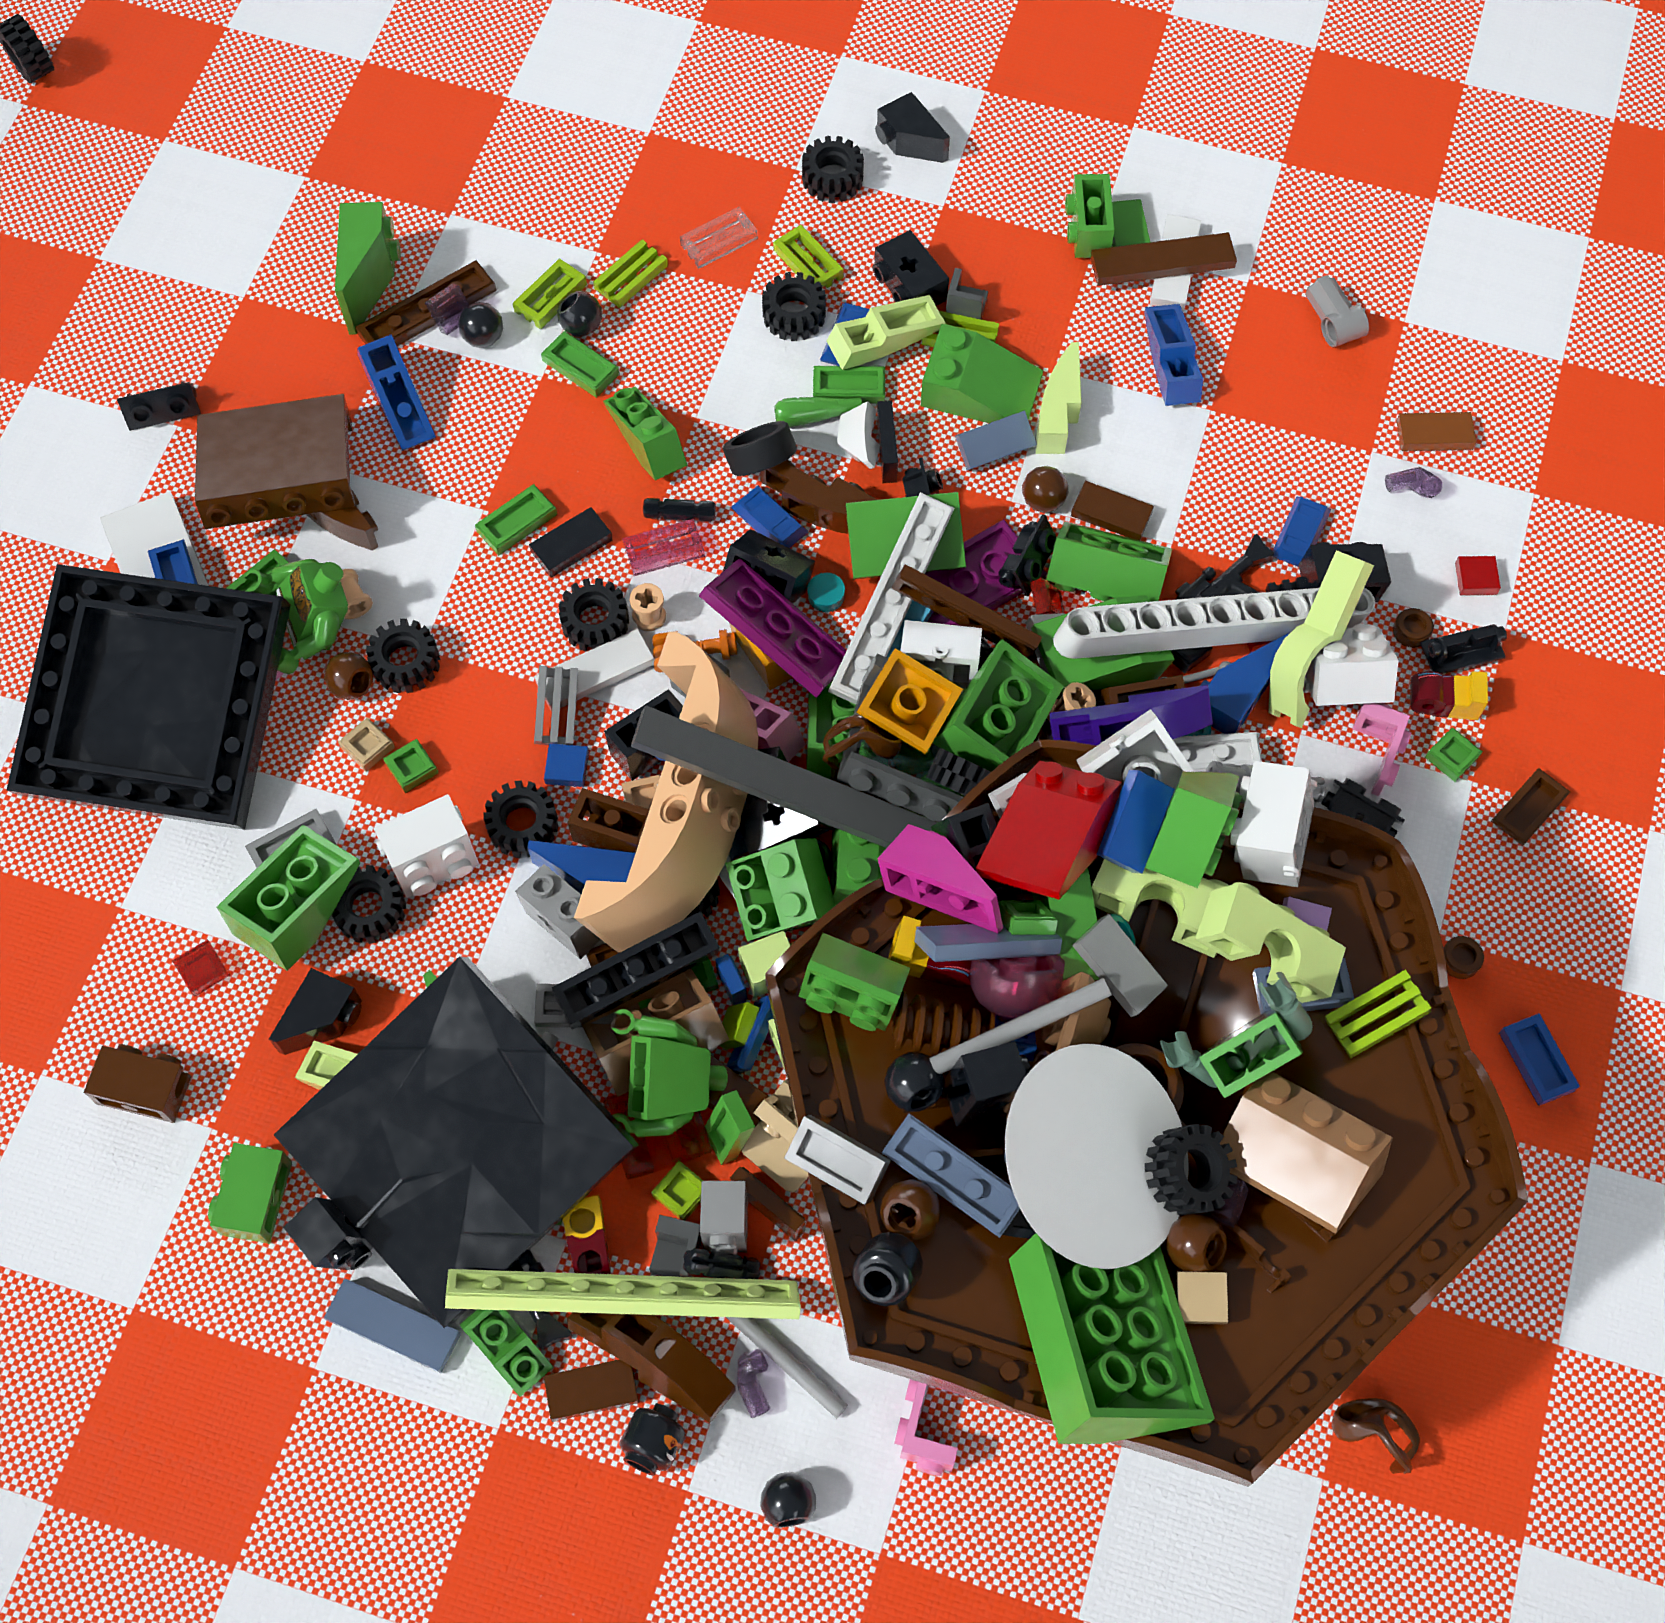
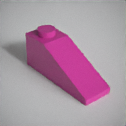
M908 824L877 858L887 892L995 933H999L1003 929L997 895L946 837L934 831H927Z

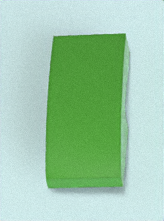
M477 1309L460 1324L464 1332L489 1359L494 1368L519 1397L554 1368L507 1310Z

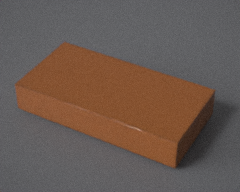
M1471 412L1399 413L1396 420L1401 451L1473 450L1476 445Z

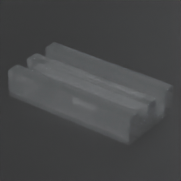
M737 207L680 236V244L684 250L687 249L688 256L691 259L694 258L695 265L700 269L758 239L756 227L742 209ZM740 222V224H738V225H736V226H734V227H732V228H730V229H728V230L725 231V229H727V228H729V227L735 225L736 223ZM711 236L713 237V238H711V239H709V240H707V241H705V242H703V243H701V244L695 246V244H697V243H699V242H701V241H703V240H705V239H707V238H709V237H711Z

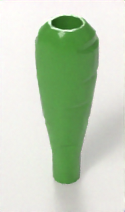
M823 397L784 398L774 406L776 421L787 422L789 427L812 424L840 416L861 405L862 400L861 397L849 399Z

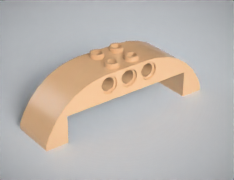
M668 632L657 666L687 695L679 719L758 750L759 738L756 718L750 702L740 688L688 637L678 632ZM665 761L627 881L586 880L574 918L617 952H622L684 920L700 904L719 876L732 847L736 830L740 826L741 814L748 793Z

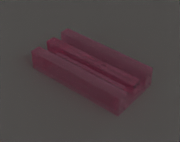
M694 519L622 538L633 576L705 557L704 547ZM689 534L691 535V537L684 538V539H680V540H677V541H673V542L667 541V540H671V539H674V538L682 537V536H685V535H689ZM656 544L655 547L634 552L635 549Z

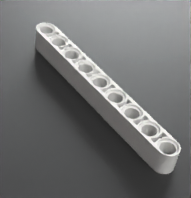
M1319 588L1075 608L1065 617L1054 635L1053 642L1056 650L1062 656L1078 659L1274 641L1289 632L1291 633L1297 626L1305 622ZM1364 588L1347 628H1353L1356 624H1362L1374 610L1375 598L1368 589Z

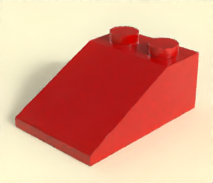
M1039 761L1018 783L976 866V872L980 877L1060 900L1098 856L1096 854L1120 795L1122 782L1105 778L1098 773H1086L1063 767L1056 762Z

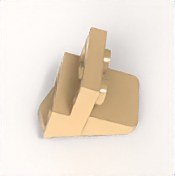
M786 1079L775 1093L764 1099L754 1111V1114L761 1121L754 1128L741 1151L781 1187L793 1193L805 1183L809 1175L807 1171L784 1159L798 1130L789 1085Z

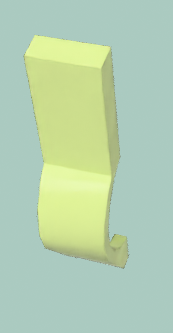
M1336 550L1305 622L1297 626L1285 637L1275 654L1270 670L1268 713L1280 717L1281 713L1291 717L1290 724L1302 728L1310 711L1309 706L1305 702L1303 692L1307 670L1311 661L1322 648L1333 641L1342 639L1374 565Z

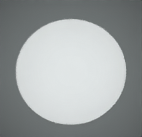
M1078 1044L1059 1049L1039 1061L1030 1070L1014 1096L1007 1118L1005 1132L1006 1166L1014 1196L1022 1213L1034 1231L1053 1250L1073 1262L1092 1268H1119L1142 1260L1163 1243L1169 1234L1172 1224L1179 1217L1177 1211L1169 1212L1164 1209L1166 1202L1157 1203L1153 1196L1159 1190L1157 1187L1148 1188L1146 1180L1153 1179V1173L1145 1172V1163L1153 1162L1152 1158L1146 1156L1148 1148L1156 1146L1152 1142L1153 1139L1158 1135H1163V1131L1182 1127L1181 1121L1171 1099L1159 1081L1149 1070L1131 1056L1114 1048L1097 1044ZM1188 1152L1186 1153L1185 1158H1184V1171H1185V1175H1186L1187 1180H1188Z

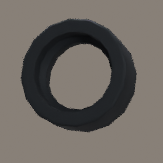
M775 421L749 429L733 437L723 446V452L731 472L735 476L751 475L772 468L792 457L797 451L789 425L784 421Z

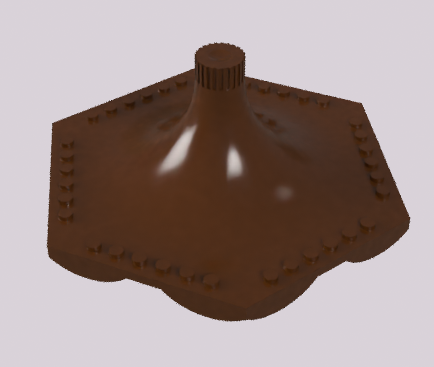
M1037 740L1012 755L989 773L958 802L944 819L989 803L998 825L1000 818L988 796L989 793L1021 774L1028 773L1039 761L1056 762L1063 767L1082 771L1076 760L1096 746L1073 741ZM1244 803L1239 804L1237 818H1242ZM1316 807L1313 808L1298 887L1243 879L1241 865L1239 862L1234 861L1235 845H1231V833L1229 836H1225L1221 847L1222 853L1213 875L1210 876L1204 873L1203 878L1207 880H1220L1228 885L1236 882L1250 884L1259 890V895L1274 904L1283 905L1284 898L1292 897L1332 908L1327 932L1330 934L1331 939L1346 947L1343 958L1346 960L1354 999L1406 969L1411 977V981L1418 987L1421 996L1432 1008L1431 1013L1351 1059L1325 1020L1326 1015L1338 1008L1306 1011L1311 1018L1313 1029L1307 1038L1299 1041L1303 1053L1272 1071L1393 1137L1384 1172L1336 1234L1238 1177L1237 1184L1227 1185L1234 1193L1230 1199H1223L1226 1204L1221 1208L1214 1209V1211L1202 1213L1218 1221L1227 1238V1250L1221 1264L1210 1272L1227 1273L1228 1323H1184L1215 1419L1208 1424L1109 1442L1247 1487L1252 1485L1328 1409L1374 1358L1488 1245L1528 1202L1523 1169L1513 1132L1489 1075L1470 1049L1448 987L1446 961L1437 921L1427 891L1414 862L1402 843L1386 832L1349 816ZM1101 866L1088 870L1091 887ZM881 877L858 889L823 915L779 957L765 974L797 1126L799 1128L804 1116L812 1115L888 1158L882 1154V1151L910 1113L1011 1185L1007 1166L1003 1161L1007 1125L1006 1117L1008 1113L956 1127L944 1089L941 1097L933 1106L919 1112L898 1108L888 1097L884 1083L888 1067L898 1056L907 1052H913L912 1040L907 1039L900 1051L895 1050L892 1028L896 1007L886 1031L878 1028L875 1031H868L852 1024L850 1017L836 1011H832V1013L817 1011L806 1004V999L799 997L807 966L823 933L888 959L895 931L903 916L920 920V926L971 924L887 892ZM1022 889L1025 899L1033 900L1031 891ZM1148 899L1141 902L1135 908L1130 921H1127L1133 931L1135 946L1168 986L1145 1009L1133 1017H1130L1113 995L1109 996L1111 1006L1107 1018L1111 1020V1025L1105 1040L1100 1045L1114 1048L1131 1056L1149 1070L1167 1092L1177 1111L1182 1127L1199 1124V1126L1208 1125L1212 1127L1211 1133L1219 1131L1223 1135L1242 1096L1255 1081L1224 1098L1218 1087L1214 1088L1206 1085L1184 1070L1183 1066L1177 1068L1169 1067L1160 1041L1163 1040L1167 1043L1177 1041L1175 1032L1184 1031L1188 1035L1192 1050H1197L1203 1054L1219 1039L1260 1016L1261 1013L1252 974L1255 968L1271 967V955L1264 942L1260 954L1233 961L1218 953L1213 958L1172 940L1178 924L1175 910L1165 901ZM1095 907L1097 918L1110 914ZM977 960L971 985L967 987L947 986L908 975L903 990L907 993L908 1005L917 994L925 997L926 1010L936 998L943 1000L945 1013L953 1003L960 1004L963 1018L970 1008L979 1009L982 1022L989 1012L1018 1018L1039 1008L1043 991L1060 982L1058 976H1052L987 990L980 963ZM1403 986L1339 1023L1342 1027L1346 1026L1403 993L1405 989ZM1411 1000L1350 1035L1349 1038L1354 1043L1416 1006ZM925 1044L920 1053L931 1056L930 1044ZM950 1070L943 1073L944 1079L948 1075ZM1188 1152V1181L1195 1188L1198 1181V1168L1194 1158ZM891 1160L871 1203L864 1205L808 1172L849 1360L1053 1425L1009 1263V1258L1029 1239L1001 1235L999 1238L935 1192L941 1205L938 1224L935 1230L927 1237L913 1241L919 1249L923 1260L921 1277L907 1299L897 1305L881 1306L873 1304L864 1298L855 1286L852 1277L854 1262L870 1239L880 1233L889 1232L884 1226L880 1215L882 1199L886 1191L893 1184L900 1181L920 1180ZM1165 1239L1160 1248L1177 1298V1272L1184 1271L1173 1264L1167 1252V1241Z

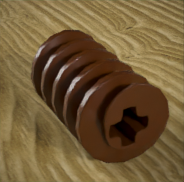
M902 990L897 1003L892 1028L895 1050L900 1051L907 1039L912 1040L913 1052L920 1053L925 1044H930L931 1056L933 1057L941 1053L944 1048L950 1049L994 1029L995 1013L989 1012L981 1022L979 1009L972 1007L963 1018L960 1004L953 1003L945 1013L943 1000L936 998L926 1010V1001L923 995L917 994L908 1005L907 993Z

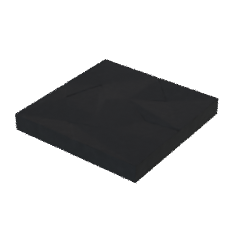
M57 564L7 791L18 796L245 830L291 604L282 596Z
M461 956L274 1134L278 1141L352 1225L358 1229L360 1234L443 1328L453 1324L468 1310L445 1308L448 1269L508 1271L639 1146L633 1137L468 957Z

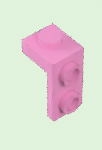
M1385 703L1363 704L1352 730L1389 743L1371 794L1379 796L1385 785L1392 787L1400 768L1399 764L1394 763L1397 752L1404 753L1412 733L1405 730L1410 716L1393 710Z
M910 1379L905 1400L913 1402L909 1419L900 1418L894 1444L903 1446L900 1458L917 1462V1470L931 1475L942 1476L943 1470L952 1472L958 1448L915 1436L927 1384Z

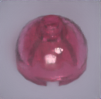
M1059 954L971 960V988L975 998L986 1010L995 1013L997 1019L1001 1022L1007 1023L1058 999L1063 981L1065 961Z

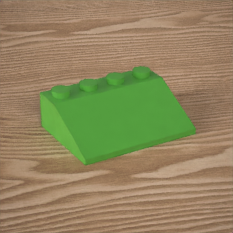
M1035 1233L1009 1258L1058 1444H1104L1208 1424L1215 1419L1160 1246L1147 1257L1131 1265L1112 1269H1100L1084 1266L1065 1258L1053 1250Z

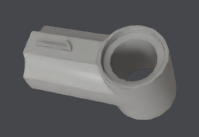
M1326 275L1318 278L1311 286L1307 287L1305 295L1321 319L1323 337L1329 346L1336 347L1368 334L1369 322L1365 311L1359 305H1351L1335 278H1330Z

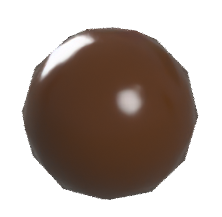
M1050 466L1034 468L1027 474L1022 484V494L1026 504L1033 510L1042 513L1057 510L1064 504L1069 493L1065 475L1058 469Z
M342 652L329 660L324 670V680L327 689L337 698L355 700L368 693L373 683V671L369 662L361 654Z
M911 1179L897 1182L886 1191L882 1199L880 1215L884 1226L889 1232L902 1234L911 1241L927 1237L935 1230L940 1217L941 1205L937 1194L928 1184Z
M1203 1213L1182 1216L1172 1224L1166 1238L1167 1252L1173 1264L1184 1272L1212 1271L1221 1264L1227 1250V1238L1221 1224Z

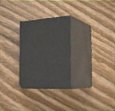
M955 268L947 294L946 312L982 320L988 291L961 286L962 269Z
M659 1215L655 1230L657 1243L649 1268L650 1273L655 1276L692 1277L693 1274H689L683 1269V1256L687 1250L700 1249L702 1242L700 1224Z

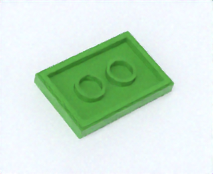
M958 492L927 495L955 509L926 572L966 568ZM918 496L845 504L853 580L882 576Z

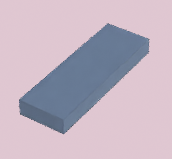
M974 924L916 927L914 942L934 962L1057 955L1060 954L1062 938L1057 934L1011 935L1004 925L999 933H995Z
M910 1113L882 1151V1154L921 1182L928 1184L931 1189L999 1238L1020 1209L1011 1185Z
M345 1278L324 1316L326 1321L440 1374L461 1336L460 1331L450 1326L443 1328L437 1320Z

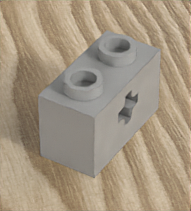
M545 864L515 891L525 912L579 959H582L601 940L574 918L581 894Z
M702 1181L700 1235L704 1250L738 1255V1252L747 1253L748 1197L745 1181Z

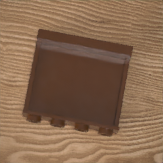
M344 394L197 415L195 504L204 529L355 507L350 487L348 432L352 431V421Z

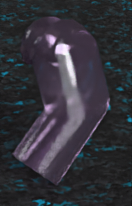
M1421 467L1385 476V485L1389 492L1409 489L1422 497L1433 498L1443 488V483L1439 477Z
M755 1349L749 1354L744 1352L737 1361V1388L751 1418L758 1417L771 1409L756 1374L765 1372L768 1369V1363L760 1349Z

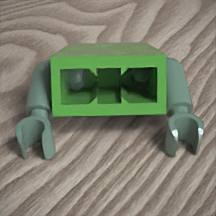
M1277 972L1279 980L1275 984L1264 987L1262 982L1258 984L1259 990L1271 1009L1225 1035L1203 1054L1197 1050H1192L1188 1035L1184 1031L1175 1032L1177 1041L1167 1043L1161 1040L1160 1044L1169 1067L1177 1068L1183 1066L1184 1070L1206 1085L1214 1088L1218 1087L1223 1097L1226 1098L1301 1055L1303 1051L1299 1041L1311 1034L1313 1029L1312 1021L1296 998V993L1284 973Z

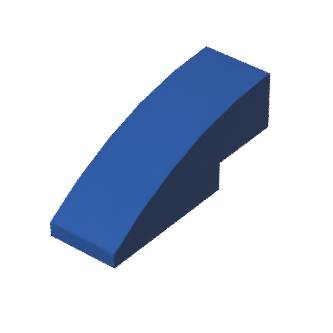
M1180 304L1145 307L1144 314L1151 355L1165 406L1201 402L1203 376L1195 359L1196 344Z

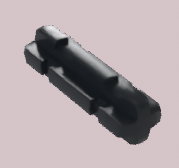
M646 498L643 502V515L645 518L658 519L660 516H663L664 519L693 521L694 518H699V521L711 522L715 519L716 505L713 501L695 503V500L664 499L663 502L659 498Z
M698 1248L687 1250L683 1256V1269L689 1274L700 1275L702 1273L708 1277L759 1279L760 1277L759 1268L761 1264L756 1258L744 1256L742 1259L739 1255L716 1251L709 1253L707 1250Z

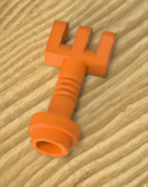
M727 629L719 630V638L700 640V642L693 641L708 654L721 653L723 660L731 659V655H738L735 632L728 633ZM668 632L658 633L652 637L654 646L653 657L655 659L654 669L657 672H663L657 665Z

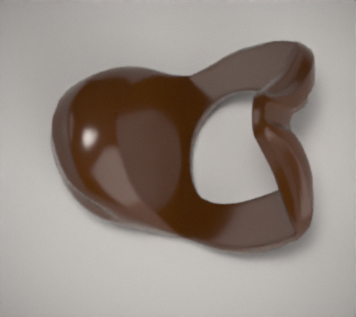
M856 714L839 721L828 730L823 740L825 750L823 761L833 770H839L840 764L836 754L848 749L860 740H865L877 756L892 760L901 751L903 741L860 714ZM861 726L858 732L832 746L830 739L849 728Z
M1368 1398L1344 1403L1336 1409L1332 1419V1429L1337 1438L1346 1442H1355L1377 1434L1388 1451L1396 1459L1391 1464L1390 1471L1393 1474L1400 1472L1403 1474L1411 1473L1413 1468L1411 1459L1418 1450L1420 1437L1413 1422L1399 1406L1387 1400ZM1384 1416L1392 1418L1411 1440L1404 1451L1393 1441L1384 1424Z

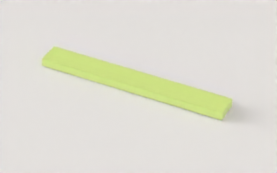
M448 1269L445 1308L770 1319H799L801 1310L798 1284L794 1280Z

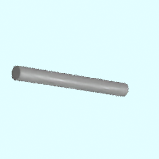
M1102 978L931 1057L932 1067L939 1074L947 1072L953 1068L961 1055L1010 1043L1112 996L1105 979Z
M726 1317L836 1419L844 1412L848 1405L753 1318Z

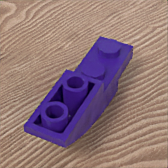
M1208 685L1128 696L1129 702L1050 713L1053 740L1073 741L1095 746L1150 709L1157 716L1172 740L1213 724Z

